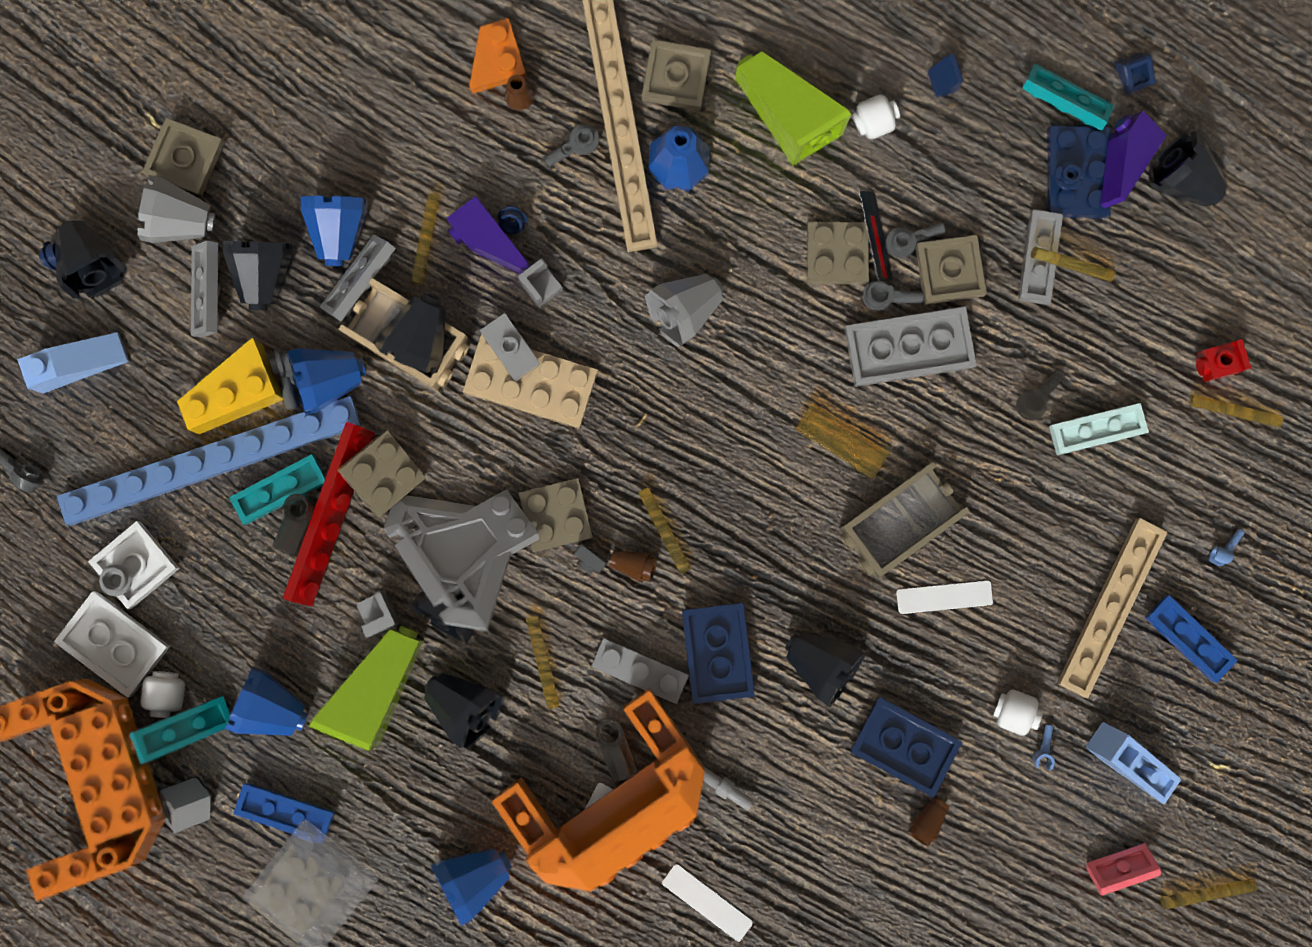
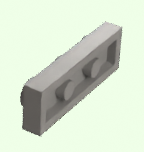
M1032 210L1030 212L1018 294L1019 301L1044 305L1051 303L1063 214Z
M373 235L321 304L320 308L341 322L345 316L352 312L355 302L361 294L370 288L371 285L368 282L376 276L382 267L387 265L391 254L396 248L386 240Z
M204 241L192 246L191 336L205 337L215 334L220 323L218 313V297L220 294V285L218 283V267L220 265L218 242Z
M603 638L591 666L643 690L650 687L655 695L677 704L689 676Z

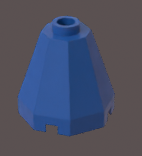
M669 127L650 143L649 172L664 189L673 190V188H681V190L690 191L708 176L710 146L693 128Z
M301 196V211L317 258L325 260V266H344V260L352 259L367 214V199L344 196Z
M303 348L287 351L305 416L319 412L362 384L361 376L366 375L362 359H356L353 352Z
M252 666L225 729L239 734L292 736L295 729L302 730L308 713L303 711L305 704L267 672Z
M493 848L441 859L431 865V868L462 926L471 921L509 880L508 870L512 869V866L504 851L498 854L496 849Z

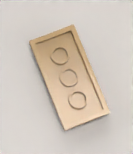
M481 334L463 389L464 394L580 429L597 377V369L530 349L539 361L540 366L515 382Z

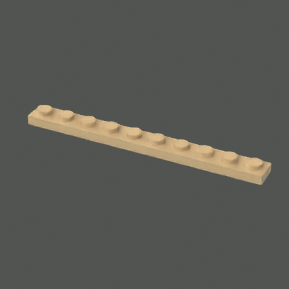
M582 0L627 252L656 248L657 240L613 0Z

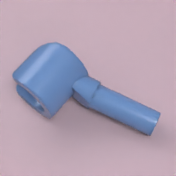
M1238 529L1225 548L1215 546L1210 552L1208 560L1218 566L1232 562L1234 558L1233 550L1244 535V532Z
M1045 725L1041 748L1033 754L1032 760L1034 765L1039 768L1040 759L1048 757L1046 769L1051 771L1055 766V760L1049 754L1053 726Z

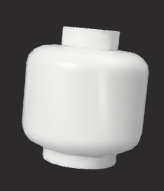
M880 94L860 102L857 105V112L853 113V117L860 136L865 135L868 139H875L895 130V119L900 118V113L894 100L889 102L886 96Z
M153 671L152 676L144 679L140 703L142 708L151 710V717L169 718L170 712L179 711L182 708L185 682L178 678L179 673Z
M1012 689L1007 694H1001L993 716L997 717L999 727L1024 736L1031 728L1037 730L1043 712L1038 711L1039 702L1035 697Z

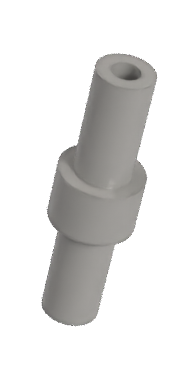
M704 767L703 781L716 789L715 793L725 800L729 798L749 811L755 800L735 788V783L724 777L722 779Z

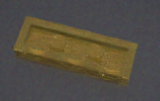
M813 403L795 429L870 479L875 477L890 453Z

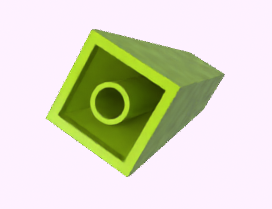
M760 52L755 56L752 54L747 55L738 63L735 74L736 81L793 166L843 135L851 113L841 104L764 52Z
M401 626L399 630L390 629L311 720L309 727L367 751L381 745L424 640L416 638L418 632Z

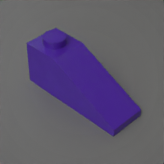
M1143 110L1131 116H1123L1114 126L1116 130L1108 141L1100 203L1103 208L1126 200L1167 136Z
M476 196L446 218L451 226L447 231L458 245L463 242L468 250L519 274L531 267Z

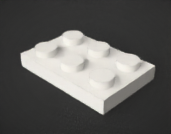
M92 591L54 641L127 698L132 697L136 693L144 679L148 677L171 647L98 591Z

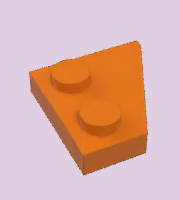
M509 18L480 26L469 84L471 93L474 94L507 84L508 79L512 75H521L524 79L527 78Z

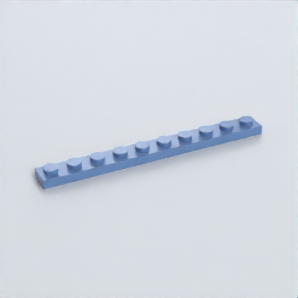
M349 396L334 401L317 413L305 416V413L302 412L58 495L57 499L65 525L72 526L341 434L346 422L362 427L354 400Z

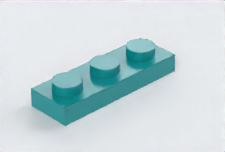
M1034 64L1022 87L1023 90L1029 92L1033 97L1040 98L1054 105L1058 110L1067 112L1082 120L1086 125L1093 126L1101 131L1108 123L1114 108L1113 104L1037 64Z
M311 454L234 494L229 499L242 524L248 525L319 488L324 484L326 476L315 455Z
M221 696L129 733L140 764L224 730L229 721L230 713L224 697Z

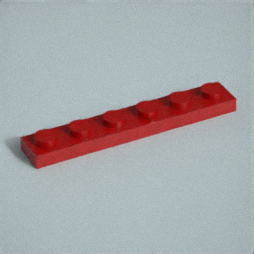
M349 422L345 423L282 597L283 599L313 607L354 492L353 488L337 469L370 443L375 432Z

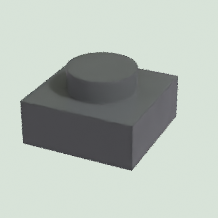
M583 545L574 554L579 558L576 564L589 575L593 571L600 574L607 565Z

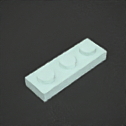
M1141 403L1049 426L1057 456L1149 433Z

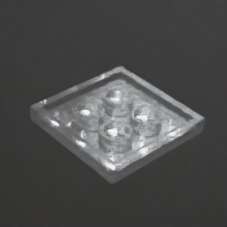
M305 819L242 896V899L301 947H326L379 878Z

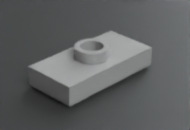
M505 313L479 330L515 382L540 366L539 361Z

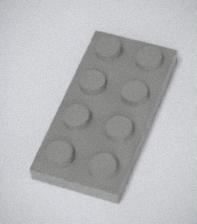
M966 307L858 323L844 327L855 387L971 369L977 366Z

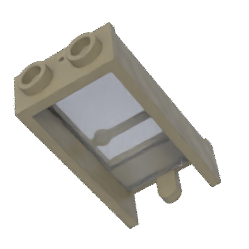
M934 462L924 466L839 528L843 533L840 539L849 551L854 549L861 558L858 563L868 576L873 574L875 578L882 577L970 512L967 507L960 508L951 496L953 493L951 486L948 483H942L934 473L933 469L937 467Z

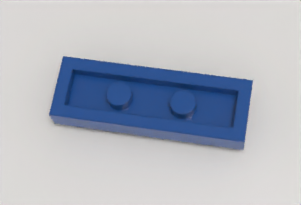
M1164 595L1144 617L1213 683H1218L1238 661L1170 595Z
M246 782L242 786L233 814L323 844L328 836L336 811Z

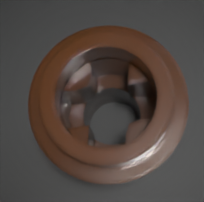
M512 75L507 82L505 101L514 110H525L534 101V91L521 75Z
M614 550L609 567L641 583L644 581L651 582L655 574L657 558L651 557L650 553Z
M936 797L932 798L931 802L909 823L911 827L907 833L918 842L929 847L932 841L936 842L950 807Z

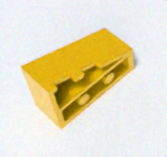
M252 337L177 401L187 429L197 434H202L283 400V396L277 379L273 375L263 344Z

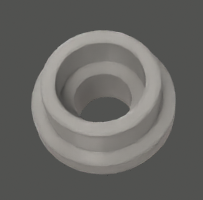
M110 565L102 571L99 584L106 594L120 596L130 589L132 575L122 565ZM118 574L121 577V583L115 586L113 578Z

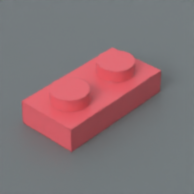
M1146 843L1087 863V871L1101 896L1161 876V868Z

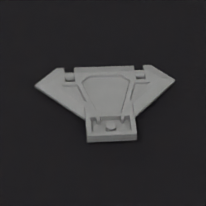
M507 489L477 506L405 495L391 507L384 526V531L389 538L399 535L402 539L395 544V548L433 606L442 602L445 604L447 609L440 613L444 623L488 631L510 556L539 540L537 530ZM417 526L418 530L412 533L410 529ZM462 593L464 598L457 601L455 596Z

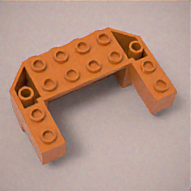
M89 679L69 681L0 706V742L50 725L88 843V847L26 870L36 901L127 869L145 860L166 819L149 763L140 764L129 734L138 729L128 698Z
M650 687L626 703L623 710L657 757L652 763L558 829L522 777L496 794L491 801L528 856L525 861L545 883L585 891H592L599 885L602 887L612 881L620 870L635 865L650 849L655 850L663 845L674 832L686 829L694 822V818L697 817L705 773L703 763Z

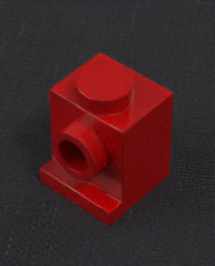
M1243 339L1196 353V369L1199 375L1203 376L1204 383L1251 369Z

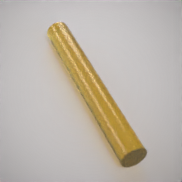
M428 194L411 279V282L414 284L423 285L440 198V196L435 194Z
M1037 246L1031 251V258L1109 282L1115 278V270Z
M1192 394L1189 399V406L1278 428L1283 423V416L1195 394Z
M648 487L638 492L680 575L687 572L691 567L650 488Z
M538 615L526 618L547 709L559 707Z
M1251 878L1160 897L1162 908L1166 910L1257 891V885L1255 880Z

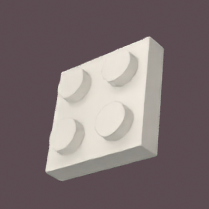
M139 521L132 524L88 561L99 576L110 565H122L131 572L132 585L125 594L117 596L127 609L135 607L180 569ZM118 574L113 578L115 586L121 583V577Z

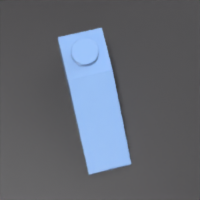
M118 332L46 348L17 359L27 388L42 394L129 362Z
M1104 722L1101 723L1085 747L1105 764L1164 805L1181 781L1180 777L1133 738Z

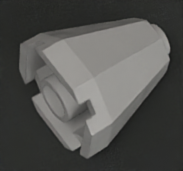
M149 175V184L144 186L138 221L145 222L144 229L138 228L137 232L141 241L157 243L204 238L208 231L213 232L216 214L211 213V206L163 178Z
M703 274L662 283L650 290L645 295V300L650 317L654 323L660 320L664 326L659 329L662 335L674 345L680 347L697 334L723 300V287L717 278Z

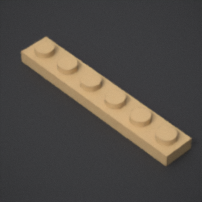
M1141 518L1135 519L1057 681L1058 685L1084 698H1089L1168 533L1167 531Z

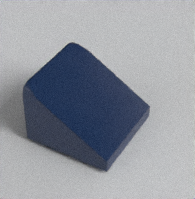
M1138 52L1114 62L1116 71L1127 94L1156 84L1150 54Z
M954 54L948 55L928 70L934 94L938 98L956 93L964 81Z

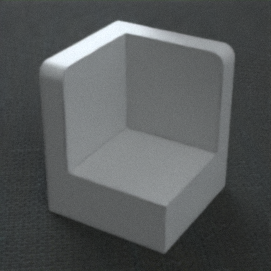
M543 259L537 261L518 276L520 284L539 308L563 290L562 286L548 270Z
M379 590L373 596L357 603V608L365 623L361 628L366 638L374 637L400 624L390 600L383 590Z
M192 778L160 790V800L166 816L165 821L174 833L210 819V795L197 778Z

